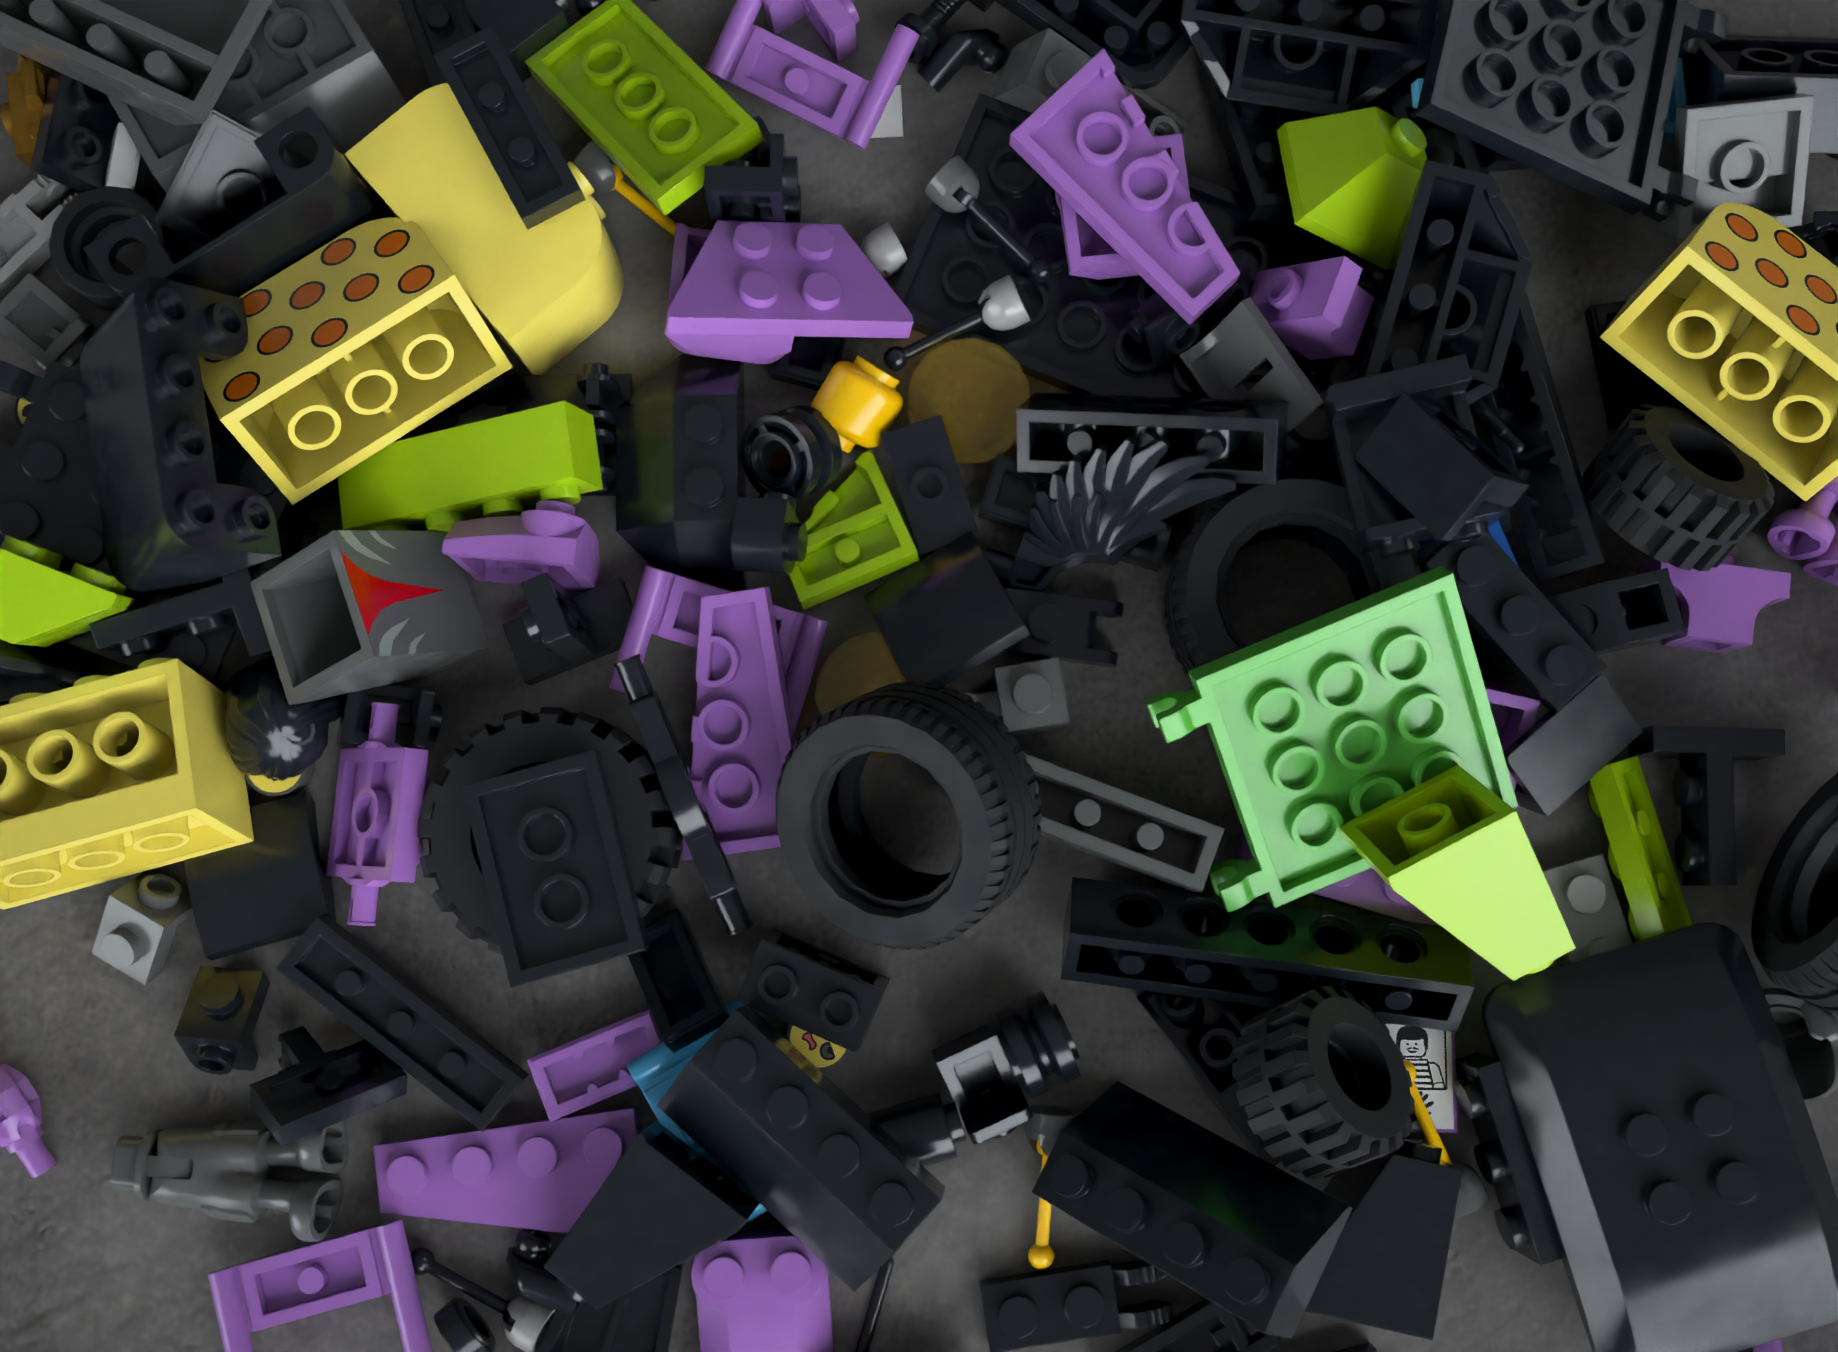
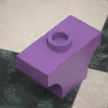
M1346 256L1258 271L1248 296L1251 297L1282 343L1309 360L1353 356L1375 297L1357 285L1363 269Z
M1728 556L1717 568L1712 567L1709 571H1698L1693 568L1690 571L1680 569L1657 559L1637 567L1636 571L1637 575L1668 568L1685 631L1663 639L1661 645L1721 654L1753 645L1754 623L1758 612L1762 608L1789 599L1791 573L1734 565L1735 559L1732 556Z

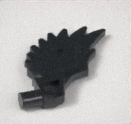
M1126 437L1113 452L1108 462V447L1098 445L1089 459L1085 470L1082 458L1078 456L1072 457L1066 477L1064 471H1054L1051 477L1050 489L1048 487H1041L1037 490L1036 501L1033 502L1030 508V524L1023 534V540L1016 556L989 547L986 548L985 554L997 576L1009 580L1008 585L1017 589L1042 592L1058 574L1078 564L1104 563L1116 565L1133 546L1158 533L1167 531L1170 523L1168 517L1208 499L1234 491L1237 480L1234 476L1222 475L1191 477L1210 464L1211 458L1207 451L1183 455L1156 466L1170 446L1168 439L1164 437L1134 455L1136 440L1132 437Z

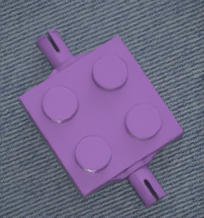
M372 702L368 741H365L357 748L340 750L326 876L342 877L349 885H352L349 916L346 923L349 925L376 926L375 919L379 887H383L391 881L414 883L416 866L419 864V858L422 857L423 839L417 838L418 822L422 816L423 801L425 800L423 798L430 783V774L427 768L429 750L402 747L400 744L395 743L400 705Z

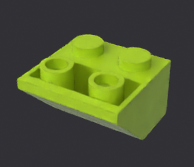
M9 535L5 536L0 546L1 640L18 645L48 647L90 631L89 624L139 609L142 601L124 594L127 587L121 584L115 576L76 562L71 572L59 568L64 556Z

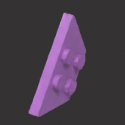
M717 220L667 309L666 334L909 338L914 321L912 313L841 224Z

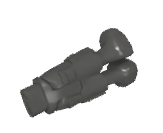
M234 1119L218 1123L213 1127L152 1129L146 1132L143 1137L123 1135L118 1139L115 1146L110 1183L111 1187L115 1190L134 1191L135 1196L140 1200H154L166 1205L201 1210L204 1215L220 1221L224 1219L254 1223L268 1209L289 1213L290 1227L295 1237L303 1242H318L328 1235L335 1223L343 1196V1184L341 1181L330 1179H272L268 1170L272 1165L301 1167L312 1172H339L347 1163V1131L344 1121H340L281 1146L263 1121H236Z

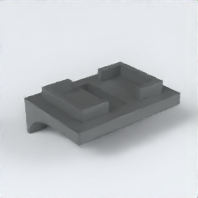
M1251 297L1242 300L1205 338L1180 355V358L1209 399L1288 401L1287 435L1324 404L1320 395ZM1268 359L1273 368L1255 386L1247 391L1242 383Z

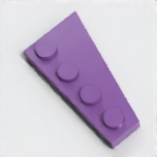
M638 1106L569 1115L552 1122L548 1118L487 1127L483 1132L480 1129L382 1142L374 1145L380 1213L568 1233L634 1139L641 1133Z

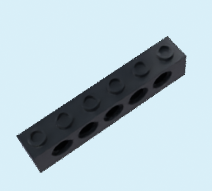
M1072 877L1063 925L1061 979L1272 1008L1311 989L1331 986L1335 991L1342 988L1351 992L1356 1002L1363 1000L1372 1008L1374 1016L1378 1020L1382 1019L1384 1023L1457 1032L1475 988L1467 945L1442 926L1288 905L1274 908L1272 903L1251 901L1245 906L1228 913L1220 896Z

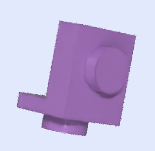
M763 0L767 24L774 34L781 33L805 17L837 63L858 50L855 24L859 22V16L851 0Z

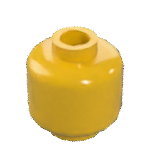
M857 355L853 363L839 361L832 367L814 397L811 407L817 409L837 431L843 451L850 453L855 444L873 449L881 444L882 438L880 434L888 432L902 409V396L895 389L900 381Z

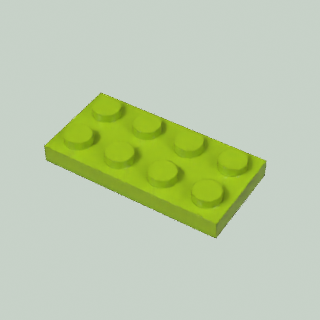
M606 0L524 61L533 78L665 216L704 186L705 165L722 166L725 162L739 160L764 141L758 123L631 0Z

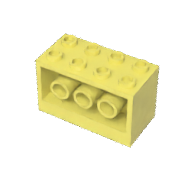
M153 658L140 663L137 669L113 676H86L76 680L73 687L47 694H20L11 698L9 704L0 706V909L5 910L254 841L245 774L237 769L232 761L226 743V694L178 658Z

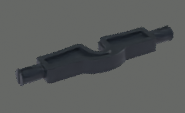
M640 654L619 661L613 665L616 667L630 701L628 703L653 762L668 805L688 845L711 901L714 900L726 928V934L730 936L740 933L751 927L753 923L748 917L736 888V879L704 803L699 801L694 791L689 766L658 693L653 690L641 662Z

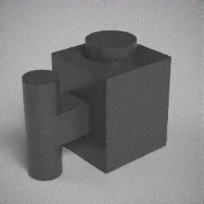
M1059 657L994 668L992 675L994 691L979 694L964 693L971 696L974 702L979 701L986 707V711H991L998 716L1001 723L1004 722L1009 729L1008 732L1011 736L1014 735L1015 738L1064 730L1070 722Z

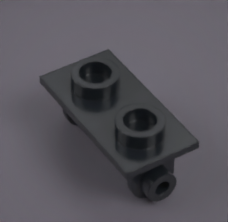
M1225 247L1240 271V275L1237 281L1192 324L1189 325L1157 292L1130 311L1132 318L1125 323L1126 330L1138 343L1147 338L1153 365L1157 369L1173 356L1182 354L1190 349L1202 333L1222 317L1227 316L1242 300L1248 298L1252 288L1248 256L1245 251L1242 250L1234 256Z

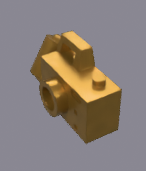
M18 53L17 73L6 74L9 102L2 103L1 118L8 135L13 139L15 155L31 167L50 75L44 70L45 65Z

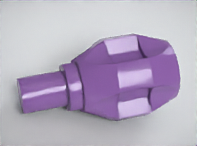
M4 1062L0 1064V1147H5L9 1154L15 1152L33 1179L55 1166L57 1162L40 1137L45 1132L41 1127L43 1121L38 1094L25 1075Z

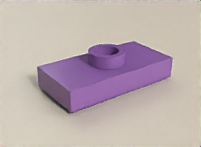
M650 1008L527 1059L550 1122L637 1086L627 1068V1063L663 1042Z

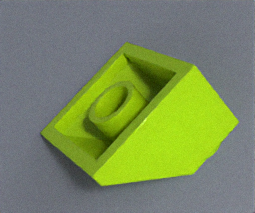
M1376 106L1283 124L1277 130V136L1295 225L1387 270L1424 162L1427 160L1425 153L1427 142L1423 132L1411 120L1407 118L1399 120Z

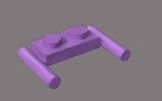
M736 0L704 70L710 75L732 84L736 89L840 140L843 139L851 145L865 150L918 41L919 34L906 26L897 24L871 81H868L757 25H753L763 0Z
M645 565L617 662L640 654L643 664L652 634L698 648L701 597L734 591ZM773 604L784 675H786L785 683L793 732L795 734L829 622ZM615 667L609 688L626 693Z
M402 1219L386 1222L378 1226L373 1225L318 1242L251 1259L242 1264L225 1267L207 1274L224 1352H254L250 1332L377 1298L391 1293L404 1352H433Z

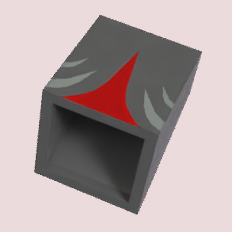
M333 530L250 582L288 705L301 704L447 672L491 648L465 570L451 557L442 553L443 539L448 534L447 531Z

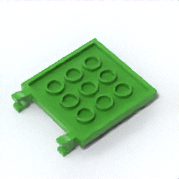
M1443 566L1434 568L1188 671L1193 690L1188 692L1169 691L1144 700L1153 725L1156 728L1160 727L1163 738L1167 743L1189 734L1195 728L1207 725L1253 859L1248 861L1239 859L1224 860L1212 864L1208 878L1211 887L1216 895L1220 894L1223 905L1228 913L1245 906L1254 898L1266 894V897L1276 908L1372 868L1344 839L1339 827L1456 765L1461 766L1512 808L1518 807L1454 574Z

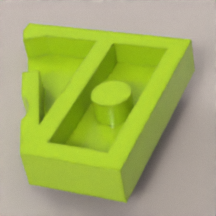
M871 450L862 453L855 461L856 469L835 492L829 490L813 507L811 517L804 523L808 535L806 556L803 562H795L793 571L789 574L804 610L920 561L917 549Z

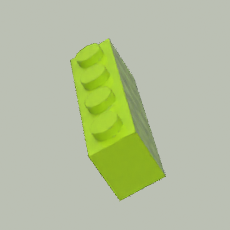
M565 400L395 441L337 477L343 530H427L449 532L455 522L479 517L520 516L523 512L522 507L536 505V502L543 500L574 505L581 501L580 494L603 489L594 417L592 414Z

